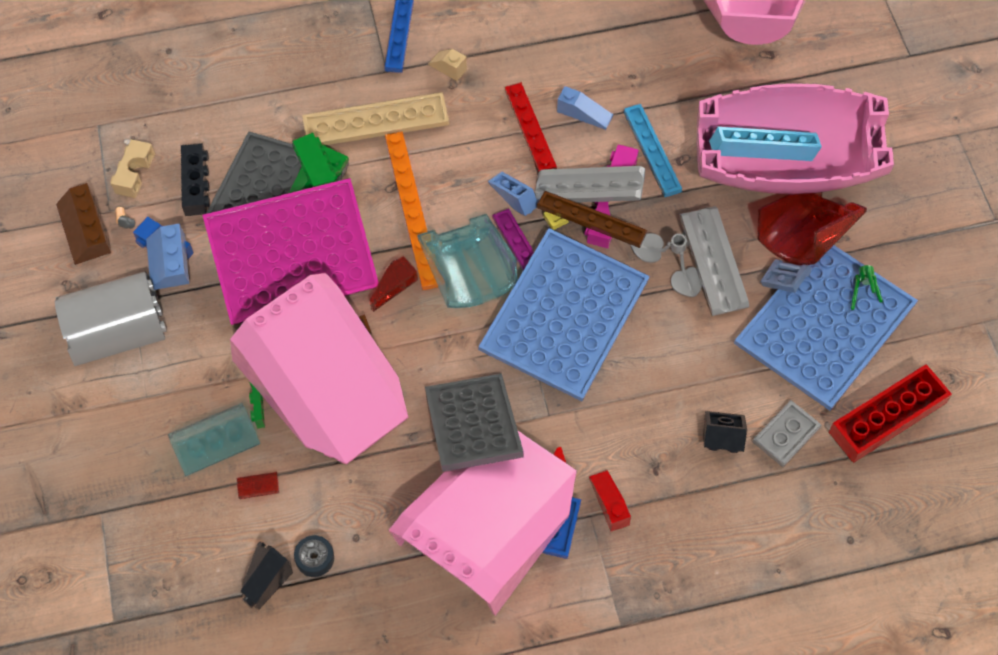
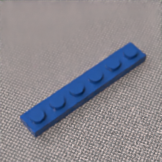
M396 0L385 72L403 73L414 0Z

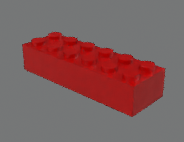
M925 364L833 422L828 433L849 459L855 463L944 406L952 393L930 367Z

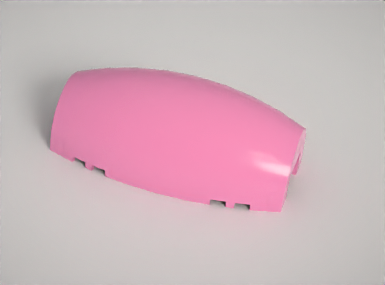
M777 84L751 87L750 90L742 92L736 90L732 91V94L722 96L720 94L699 101L697 118V162L699 176L722 185L743 190L775 194H804L843 189L888 175L893 168L894 161L892 148H887L885 123L889 116L887 98L867 92L863 94L852 92V89L848 88L845 90L834 89V86ZM717 127L817 133L822 148L813 161L721 156V150H712L709 141Z

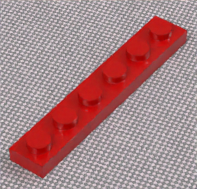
M522 82L506 86L505 93L538 172L547 169H557Z

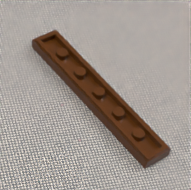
M544 191L537 204V208L638 248L641 247L648 230L547 191Z

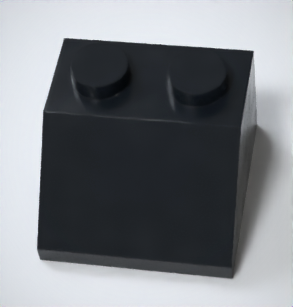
M705 411L704 447L712 451L723 449L731 453L744 452L747 436L745 415Z

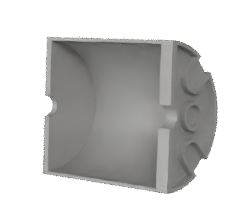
M146 271L55 297V309L63 339L66 338L67 350L74 366L165 340L164 332L167 329L164 320L161 321L159 317L163 314L160 305H158L157 292L154 290L150 275Z

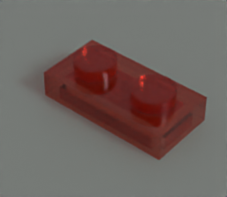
M277 472L237 478L239 499L280 493Z

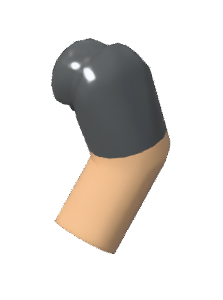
M117 207L115 209L117 225L125 229H133L135 227V220L125 216V209L123 207Z

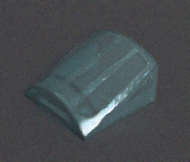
M487 214L469 219L470 225L437 234L435 230L417 235L447 308H467L484 304L513 289L517 282L516 257Z

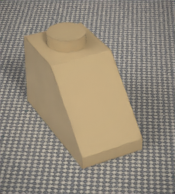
M454 49L439 51L429 62V66L458 81L467 70V57Z

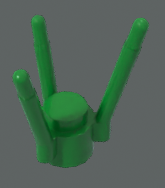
M870 265L861 266L858 269L859 274L855 275L851 310L855 309L860 282L863 285H870L872 293L876 292L879 302H883L876 275L874 274V267Z

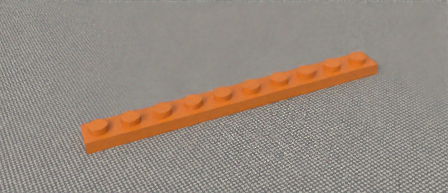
M403 132L385 134L422 291L441 287Z

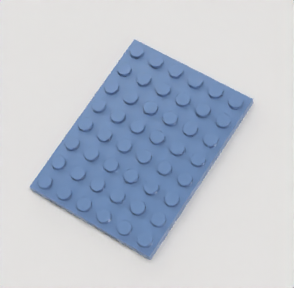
M548 228L484 336L478 350L583 401L650 276Z
M822 237L799 264L800 266L804 264L811 266V273L808 277H805L797 291L793 293L777 290L735 339L734 344L831 411L913 309L918 300L874 272L883 302H879L876 292L872 293L870 285H863L860 282L855 309L851 310L855 275L859 274L858 269L864 266V264Z

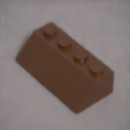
M85 183L69 188L57 202L56 206L74 264L77 265L110 254L111 250L88 184Z

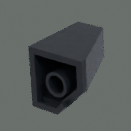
M261 541L256 546L241 588V593L244 597L242 601L250 608L254 606L258 610L293 574L288 559L270 545L265 548V544Z

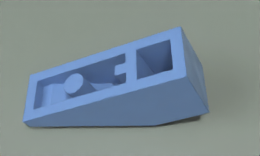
M564 86L557 101L558 113L605 130L613 117L612 113L582 92Z
M500 172L488 181L489 185L520 214L526 216L537 208L538 202L533 189L506 173Z

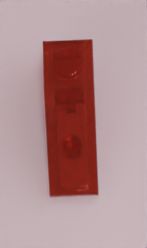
M404 256L393 260L387 267L370 299V306L373 312L418 281L417 270Z

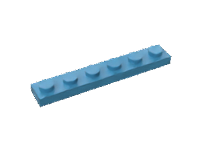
M638 104L625 108L624 114L664 197L681 193L682 187L642 105Z

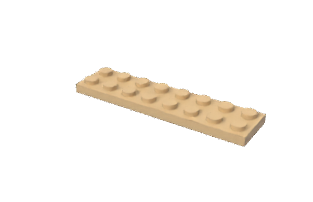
M443 92L302 115L305 135L314 133L315 137H319L321 144L324 146L380 137L400 131L404 133L449 125Z

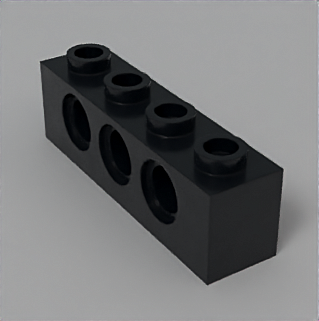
M203 143L181 145V204L185 216L204 215L207 213V207H210V199L207 196V191H210L209 181H206V176H209V167L206 165V161H209L208 150H204Z

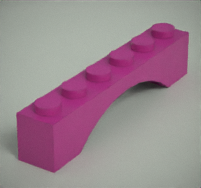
M618 144L616 151L611 153V166L607 165V167L636 166L639 150ZM609 201L595 202V205H597L596 210L610 215ZM586 228L585 235L588 236V244L609 249L612 237Z

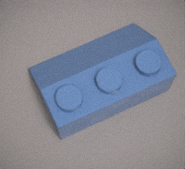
M180 224L158 228L146 239L149 275L154 290L189 284L185 234Z

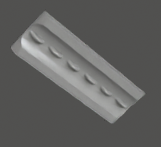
M641 166L541 170L538 173L535 197L537 202H539L544 191L576 203L640 201L645 168Z
M714 206L680 214L712 316L749 308V301L718 208Z

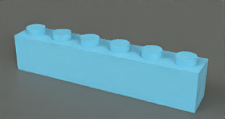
M717 127L709 141L712 150H721V156L813 161L822 148L817 133Z

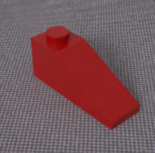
M608 470L589 476L610 532L630 526L631 515L623 496Z

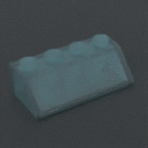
M243 403L168 434L170 443L185 476L260 444Z

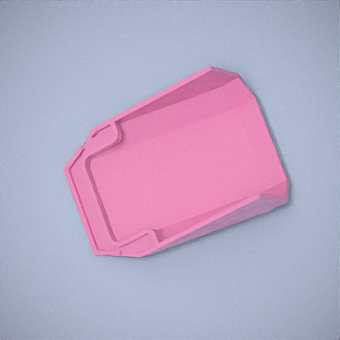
M326 273L310 275L248 317L230 339L232 361L306 448L324 453L325 456L335 458L337 461L347 465L408 419L399 377L339 287Z
M519 431L524 458L445 471L399 516L389 529L390 534L399 546H402L407 541L461 580L487 602L495 616L568 518L577 472L574 468Z

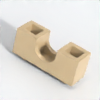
M130 140L129 145L125 147L122 160L118 163L116 174L111 178V186L115 194L136 198L142 182L139 174L133 171L139 167L149 169L155 156L152 144Z

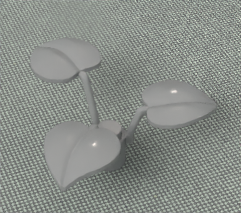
M685 231L682 234H675L671 242H668L664 248L663 239L659 235L652 233L646 235L640 248L631 245L635 255L648 263L659 261L661 259V252L671 248L672 252L680 255L682 270L672 275L671 285L677 293L691 298L699 294L702 283L697 269L690 267L685 270L683 252L686 250V246L690 247Z

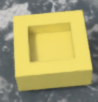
M548 212L543 213L544 219L552 230L569 223L568 220Z

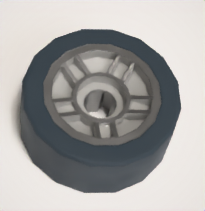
M317 535L307 536L296 545L294 560L299 571L304 575L319 577L326 574L332 568L335 559L334 551L329 541L324 537ZM313 553L318 556L316 559L311 558Z

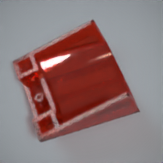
M822 192L788 194L759 208L757 239L765 248L782 260L797 265H814L867 212V207L854 202L841 205L823 198Z

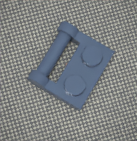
M775 259L762 278L761 284L764 287L795 293L805 277L810 275L811 266L805 264L802 266Z

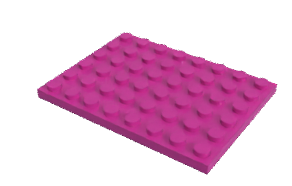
M351 178L203 215L231 326L243 323L248 317L310 275L326 273L339 287L344 296L380 287Z

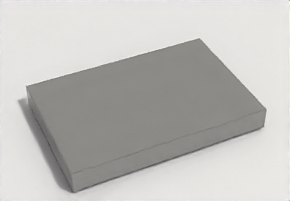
M790 400L752 442L780 466L784 467L822 425Z

